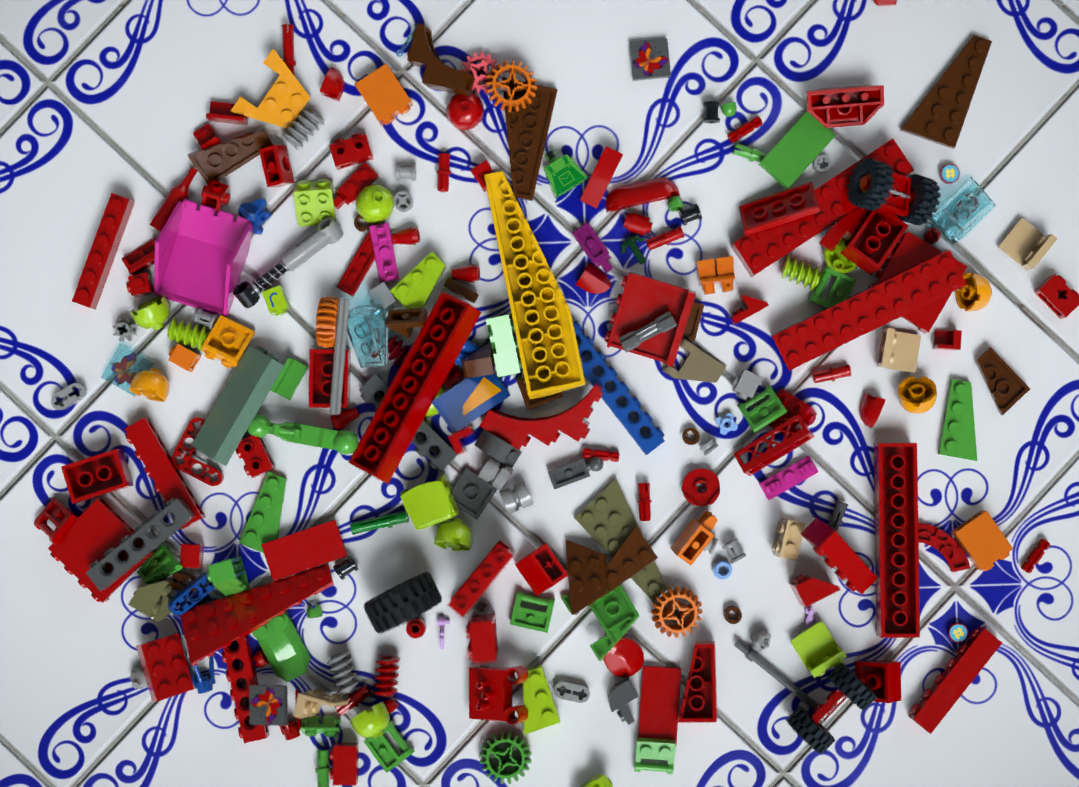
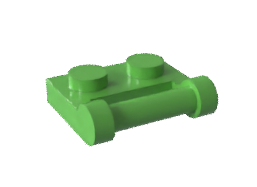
M824 266V273L814 294L810 295L808 300L825 309L847 299L857 281L839 271H834L828 266ZM830 276H833L835 280L824 301L820 297Z
M770 385L750 400L737 405L754 433L787 413ZM769 396L771 397L770 399H768L767 401L763 402L762 404H760V405L757 406L756 408L752 409L751 411H749V412L747 411L748 409H750V408L753 407L754 405L758 404V403L761 402L762 400L766 399L767 397H769Z
M517 590L510 625L548 633L555 598H542L524 594L523 591ZM521 601L547 606L546 612L521 607L520 604Z
M392 720L383 731L384 733L389 731L402 749L403 753L401 755L396 752L385 735L376 739L372 736L364 740V743L386 773L415 752L412 746H408L394 727L395 723Z
M637 737L634 772L645 770L673 774L675 740ZM641 759L667 760V764L642 763Z

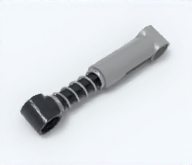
M332 217L325 218L318 224L316 230L280 257L281 262L278 261V264L272 266L269 271H265L264 275H259L260 278L256 281L240 283L234 289L233 295L245 308H251L259 301V294L263 289L266 290L269 284L272 285V282L278 280V277L281 275H285L286 271L293 272L328 244L336 243L343 236V231Z

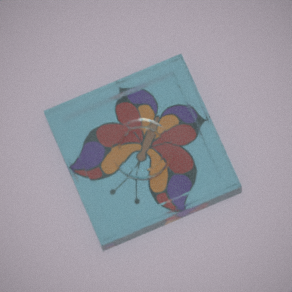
M120 344L101 378L136 396V394L129 391L132 379L138 372L150 370L155 363Z

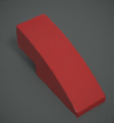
M607 146L605 147L581 196V202L597 209L623 157L622 153Z
M858 208L850 212L830 228L819 244L832 252L841 239L848 242L870 210Z

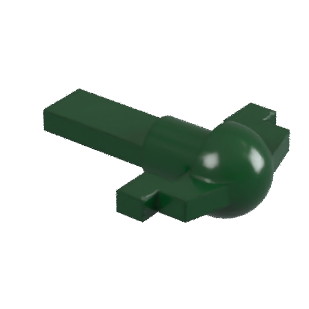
M639 235L627 237L621 245L623 250L620 252L624 254L627 252L626 247L629 246L641 265L647 262L635 243L637 240L641 243L645 239L643 237L640 238Z

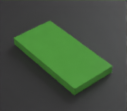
M806 111L759 163V166L788 190L836 135Z

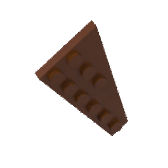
M977 35L972 36L900 130L954 149L992 41Z
M512 79L509 83L510 94L515 87L513 86ZM536 85L537 90L532 91L536 94L535 98L529 97L532 103L528 104L525 102V109L519 105L518 112L515 111L514 107H512L511 112H508V107L505 106L513 194L515 198L533 201L558 89ZM527 90L516 92L513 100L523 97ZM503 91L504 99L508 100L506 92Z

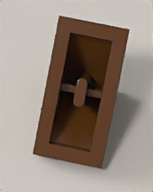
M487 344L461 360L465 378L494 374L495 361L491 344Z

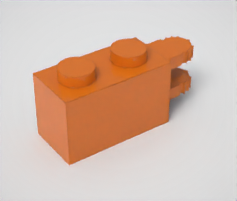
M706 510L697 520L693 518L670 549L686 563L692 565L715 536L711 530L717 522L716 516Z

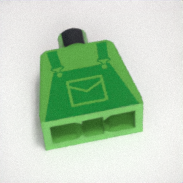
M555 150L545 154L549 165L544 167V172L555 199L587 180L586 175L569 155L566 154L559 158Z

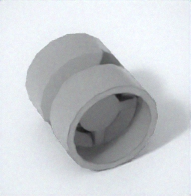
M491 456L478 477L485 482L491 481V485L501 491L514 470L507 465L501 466L500 461Z
M525 482L514 485V489L507 488L499 492L508 514L519 511V507L526 508L533 505Z

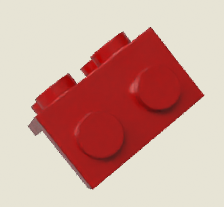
M784 389L778 391L776 395L787 413L769 423L768 426L775 429L797 414L801 415L807 427L813 424L817 413L811 406ZM799 421L792 424L790 432L796 433L803 429Z

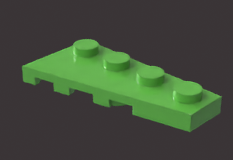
M950 379L938 450L939 455L977 461L971 382Z
M272 472L267 473L239 541L240 544L264 553L261 544L278 539L287 482L286 478Z

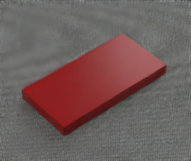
M812 181L739 206L743 230L746 236L820 212Z
M335 519L261 544L273 581L347 556Z
M642 665L639 738L675 740L677 744L681 668Z

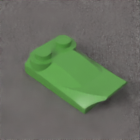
M286 610L281 616L277 615L269 620V623L252 633L257 638L276 677L283 679L287 683L307 672L311 656Z

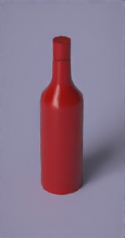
M191 166L182 182L170 189L149 225L162 231L177 203L180 201L183 204L184 199H188L189 185L196 175L197 169Z

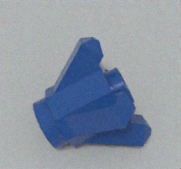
M265 198L250 203L244 202L240 205L238 211L239 216L251 221L250 224L254 226L253 232L258 235L262 234L264 230L261 226L262 223L271 217L270 211L265 209L267 205Z

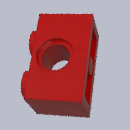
M273 145L259 149L267 187H281L295 183L286 145Z

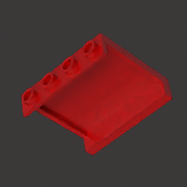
M907 231L897 242L894 251H891L886 258L887 263L884 268L880 267L876 273V282L874 284L871 283L869 287L942 251ZM955 259L956 264L961 274L963 275L967 266ZM952 292L901 318L918 327V330L924 334L928 333Z
M629 272L628 276L624 275L621 284L624 287L623 294H618L615 304L619 305L617 313L613 312L610 323L613 324L612 330H607L604 341L608 342V348L611 346L624 350L618 337L630 331H635L654 321L656 317L670 311L677 324L676 327L653 336L628 352L666 363L667 366L673 367L696 291Z
M102 498L96 499L63 534L61 543L58 545L52 544L48 548L51 551L50 555L56 561H61L65 565L64 569L70 575L74 574L78 578L77 582L83 588H88L92 592L91 596L97 602L101 601L102 603L107 602L109 597L156 552L155 550L152 551L106 590L100 591L86 574L90 570L89 566L94 561H101L105 558L104 553L112 547L116 549L121 545L119 541L125 536H132L136 532ZM140 537L136 540V545L139 548H142L144 545ZM126 550L121 552L123 560H127L129 557ZM108 562L106 564V570L111 573L113 571V565L110 562Z
M499 540L452 597L448 606L461 617H464L512 559L515 552Z

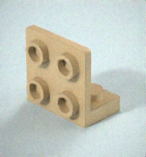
M1021 218L999 244L998 248L1028 271L1035 268L1058 238L1053 234L1045 236L1028 221Z
M893 328L883 329L877 367L915 373L921 336L898 332Z
M782 518V521H778L776 532L779 534L777 540H774L772 545L774 556L797 561L803 537L801 532L805 529L806 523Z
M322 689L306 690L304 693H298L293 717L306 718L317 716L321 704L336 707L348 705L349 700L343 699V695L332 693V695H328Z

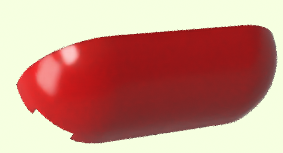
M655 178L619 186L613 189L606 198V213L670 199L673 196L679 197L680 192L677 185L667 178Z

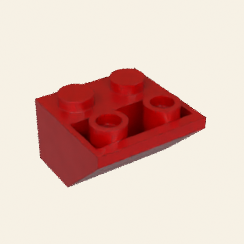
M544 543L515 564L536 596L568 576L567 571L547 543Z

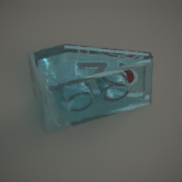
M970 177L936 207L937 211L932 213L931 221L953 245L967 236L996 204L978 183Z
M382 304L357 306L349 310L347 333L360 368L385 367L388 365V327L385 325L387 317Z

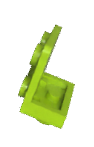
M319 179L313 182L301 180L295 183L293 195L297 223L300 227L318 226L322 220L328 217H332L336 222L333 180Z
M818 621L793 637L790 641L808 672L814 678L824 675L827 669L832 666H838L847 657L822 621Z

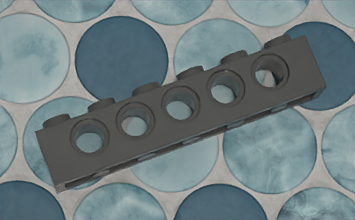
M374 374L359 389L362 393L360 397L368 404L371 401L376 406L374 410L377 411L381 402H377L375 396L378 392L386 394L389 386L377 374ZM423 420L411 442L417 447L415 451L421 457L426 455L431 460L429 464L436 471L438 469L443 471L458 455ZM419 432H424L427 436L423 443H419L416 439V435ZM433 445H437L440 448L438 456L430 454V448Z
M172 498L165 504L166 508L161 512L158 510L153 513L148 523H141L134 529L136 532L132 536H125L119 541L121 545L116 549L112 547L104 553L105 558L101 561L96 560L89 566L90 570L86 574L100 591L106 590L196 516L182 498ZM168 513L174 515L173 523H169L166 520ZM153 525H156L159 528V534L157 536L153 535L151 532V528ZM139 537L144 541L142 548L136 545V540ZM123 550H126L129 554L127 560H123L121 557ZM108 562H110L113 565V571L111 573L106 570V564Z

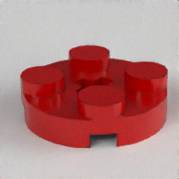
M698 468L686 474L682 481L681 490L684 498L690 504L703 507L716 501L720 494V482L712 471ZM705 483V492H697L698 487L696 484Z

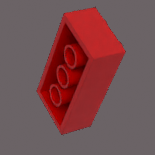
M495 614L472 615L471 620H468L466 626V636L471 639L467 646L468 658H472V663L494 662L497 660L498 655Z

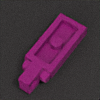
M588 222L572 232V235L596 268L601 266L605 273L612 270L613 267L608 262L611 259L609 252Z

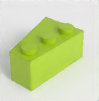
M431 252L390 292L406 309L425 308L446 270V266Z

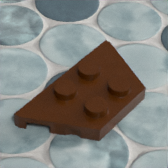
M566 540L571 615H577L579 611L592 605L597 599L609 593L606 554Z

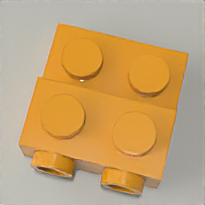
M220 315L202 345V352L210 360L216 358L222 361L221 364L226 368H236L253 339L255 331Z

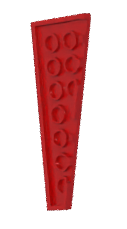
M329 565L190 608L187 612L180 615L191 665H197V662L207 656L211 657L214 655V652L224 646L228 647L231 645V642L241 636H247L269 623V620L277 615L281 616L285 613L284 611L294 605L298 606L306 598L313 594L317 595L334 585Z

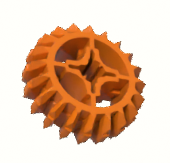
M505 60L503 62L504 67L498 63L496 65L498 71L492 68L491 73L493 75H487V79L490 82H486L485 86L490 87V89L486 90V94H493L489 97V101L496 99L495 107L499 103L502 104L501 111L507 106L508 112L512 111V107L518 112L519 105L525 109V102L528 104L532 103L529 97L535 98L536 94L532 91L537 90V86L532 84L537 80L536 78H530L534 72L530 71L527 73L526 71L529 68L527 65L521 68V61L516 66L514 65L515 60H511V65H508V62ZM509 72L507 80L496 82L500 75ZM515 73L521 75L526 84L519 82L515 77ZM512 78V83L515 87L512 90V93L510 94L509 83ZM496 88L505 91L508 100L501 97ZM527 90L523 97L513 100L516 92Z
M327 296L322 297L319 301L316 317V342L319 347L335 348L339 298Z
M675 585L674 591H672L671 587H667L668 592L665 593L661 590L662 596H655L658 602H652L651 604L655 608L650 610V613L654 615L651 620L656 622L654 626L657 629L660 628L662 634L666 632L668 637L674 634L675 638H678L679 633H681L684 637L686 636L685 631L688 630L692 633L691 627H698L695 621H701L702 619L698 616V614L703 613L702 609L699 608L702 604L700 601H697L698 596L693 595L691 589L687 591L686 587L683 586L679 589ZM675 598H684L689 603L678 604ZM669 601V607L663 610L664 606ZM675 606L680 610L677 614L678 617L673 613L676 609ZM690 613L689 617L684 621V616ZM674 619L677 622V625H669L665 623L663 620Z

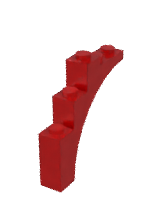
M596 382L589 393L577 404L563 412L547 417H517L492 408L486 414L480 427L518 450L521 446L526 447L531 439L528 436L529 434L549 446L551 441L555 443L561 433L558 430L579 442L581 437L585 439L590 431L588 428L590 422L585 420L584 417L588 419L594 410L591 408L593 402H599L603 395L601 391L603 386Z

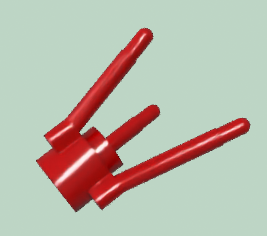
M298 689L295 691V694H296L295 700H296V701H297V697H298V693H299V690H298ZM296 718V724L294 721H289L288 725L279 726L286 740L300 736L301 718Z

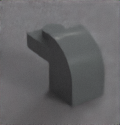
M485 429L474 444L488 455L513 468L522 451Z
M628 677L611 689L608 701L611 711L613 712L619 708L620 711L617 714L621 721H626L630 725L635 720L626 704L639 696Z

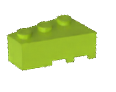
M542 664L528 668V679L523 683V705L528 709L529 713L527 720L524 721V735L560 723V717Z

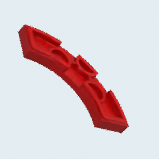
M918 522L919 542L930 545L938 550L946 559L951 572L970 569L966 554L949 534L935 526Z

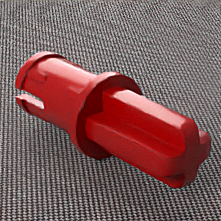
M440 153L438 154V170L436 171V174H438L437 190L439 192H448L449 175L451 174V171H449L450 154Z
M681 226L667 232L662 231V234L647 239L646 244L649 250L663 245L668 246L669 243L684 238V233Z
M849 365L836 368L831 366L829 369L813 372L812 379L814 383L829 380L833 382L838 378L850 377L851 368Z
M637 483L639 499L637 503H639L640 521H650V502H652L650 500V483Z
M364 684L353 694H348V698H346V700H349L348 705L335 707L337 713L342 716L353 707H358L360 702L372 695V692Z

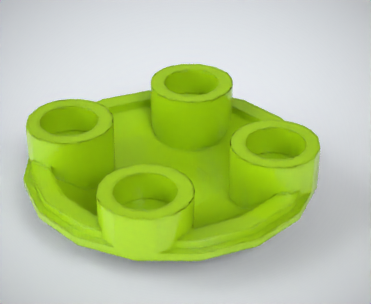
M844 239L839 241L832 252L825 248L824 259L827 265L834 271L849 273L857 265L840 253L847 244V241Z

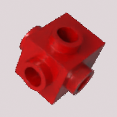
M211 179L208 185L202 189V204L216 208L218 213L230 201L229 185Z

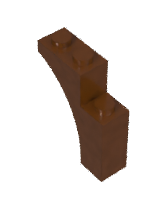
M417 24L413 32L411 47L407 52V60L414 66L426 68L422 74V83L431 89L470 97L475 78L468 72L456 70L445 65L435 51L432 31L423 24Z

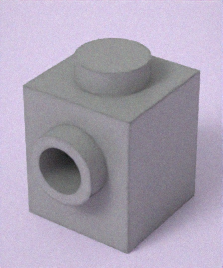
M384 282L368 292L372 298L370 304L375 311L379 309L381 313L384 311L389 313V310L396 308L395 304L398 302Z
M744 369L740 376L736 375L732 386H735L733 391L737 393V397L743 400L751 399L762 377Z

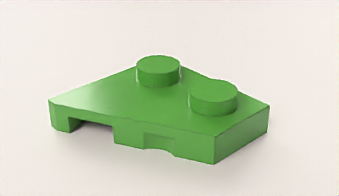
M162 544L141 566L137 573L144 583L150 585L181 570L183 566L170 548Z

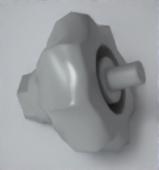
M766 630L759 633L753 632L750 636L752 648L757 653L766 650L770 646L771 634Z
M141 667L132 669L129 677L132 687L135 689L148 687L143 669Z

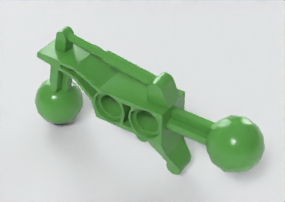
M256 414L247 429L250 435L259 438L272 434L283 441L333 449L343 455L354 453L358 446L357 434H354L352 431H336L287 421L276 424L271 423L262 414Z

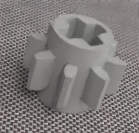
M118 319L119 324L112 326L115 328L113 336H120V342H123L125 338L131 342V337L137 335L134 332V328L137 325H130V319H126L125 323ZM122 328L128 329V332L124 333Z

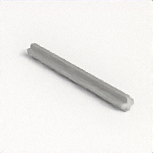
M347 299L338 300L330 414L337 415L341 413L349 300Z

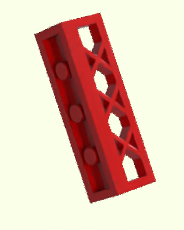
M797 414L735 452L734 456L742 471L746 475L751 476L815 436L812 430L807 427L801 415ZM799 421L803 429L796 433L790 432L792 424ZM779 432L785 433L782 442H774L775 434ZM762 442L769 443L767 451L764 453L757 452L759 444ZM746 452L753 453L751 461L744 464L740 456Z
M467 427L448 436L457 455L467 452L461 439L475 433L472 427Z

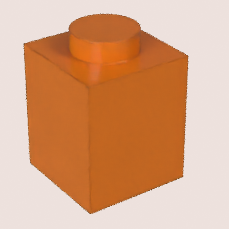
M177 344L171 348L168 360L189 372H193L201 355L182 344Z

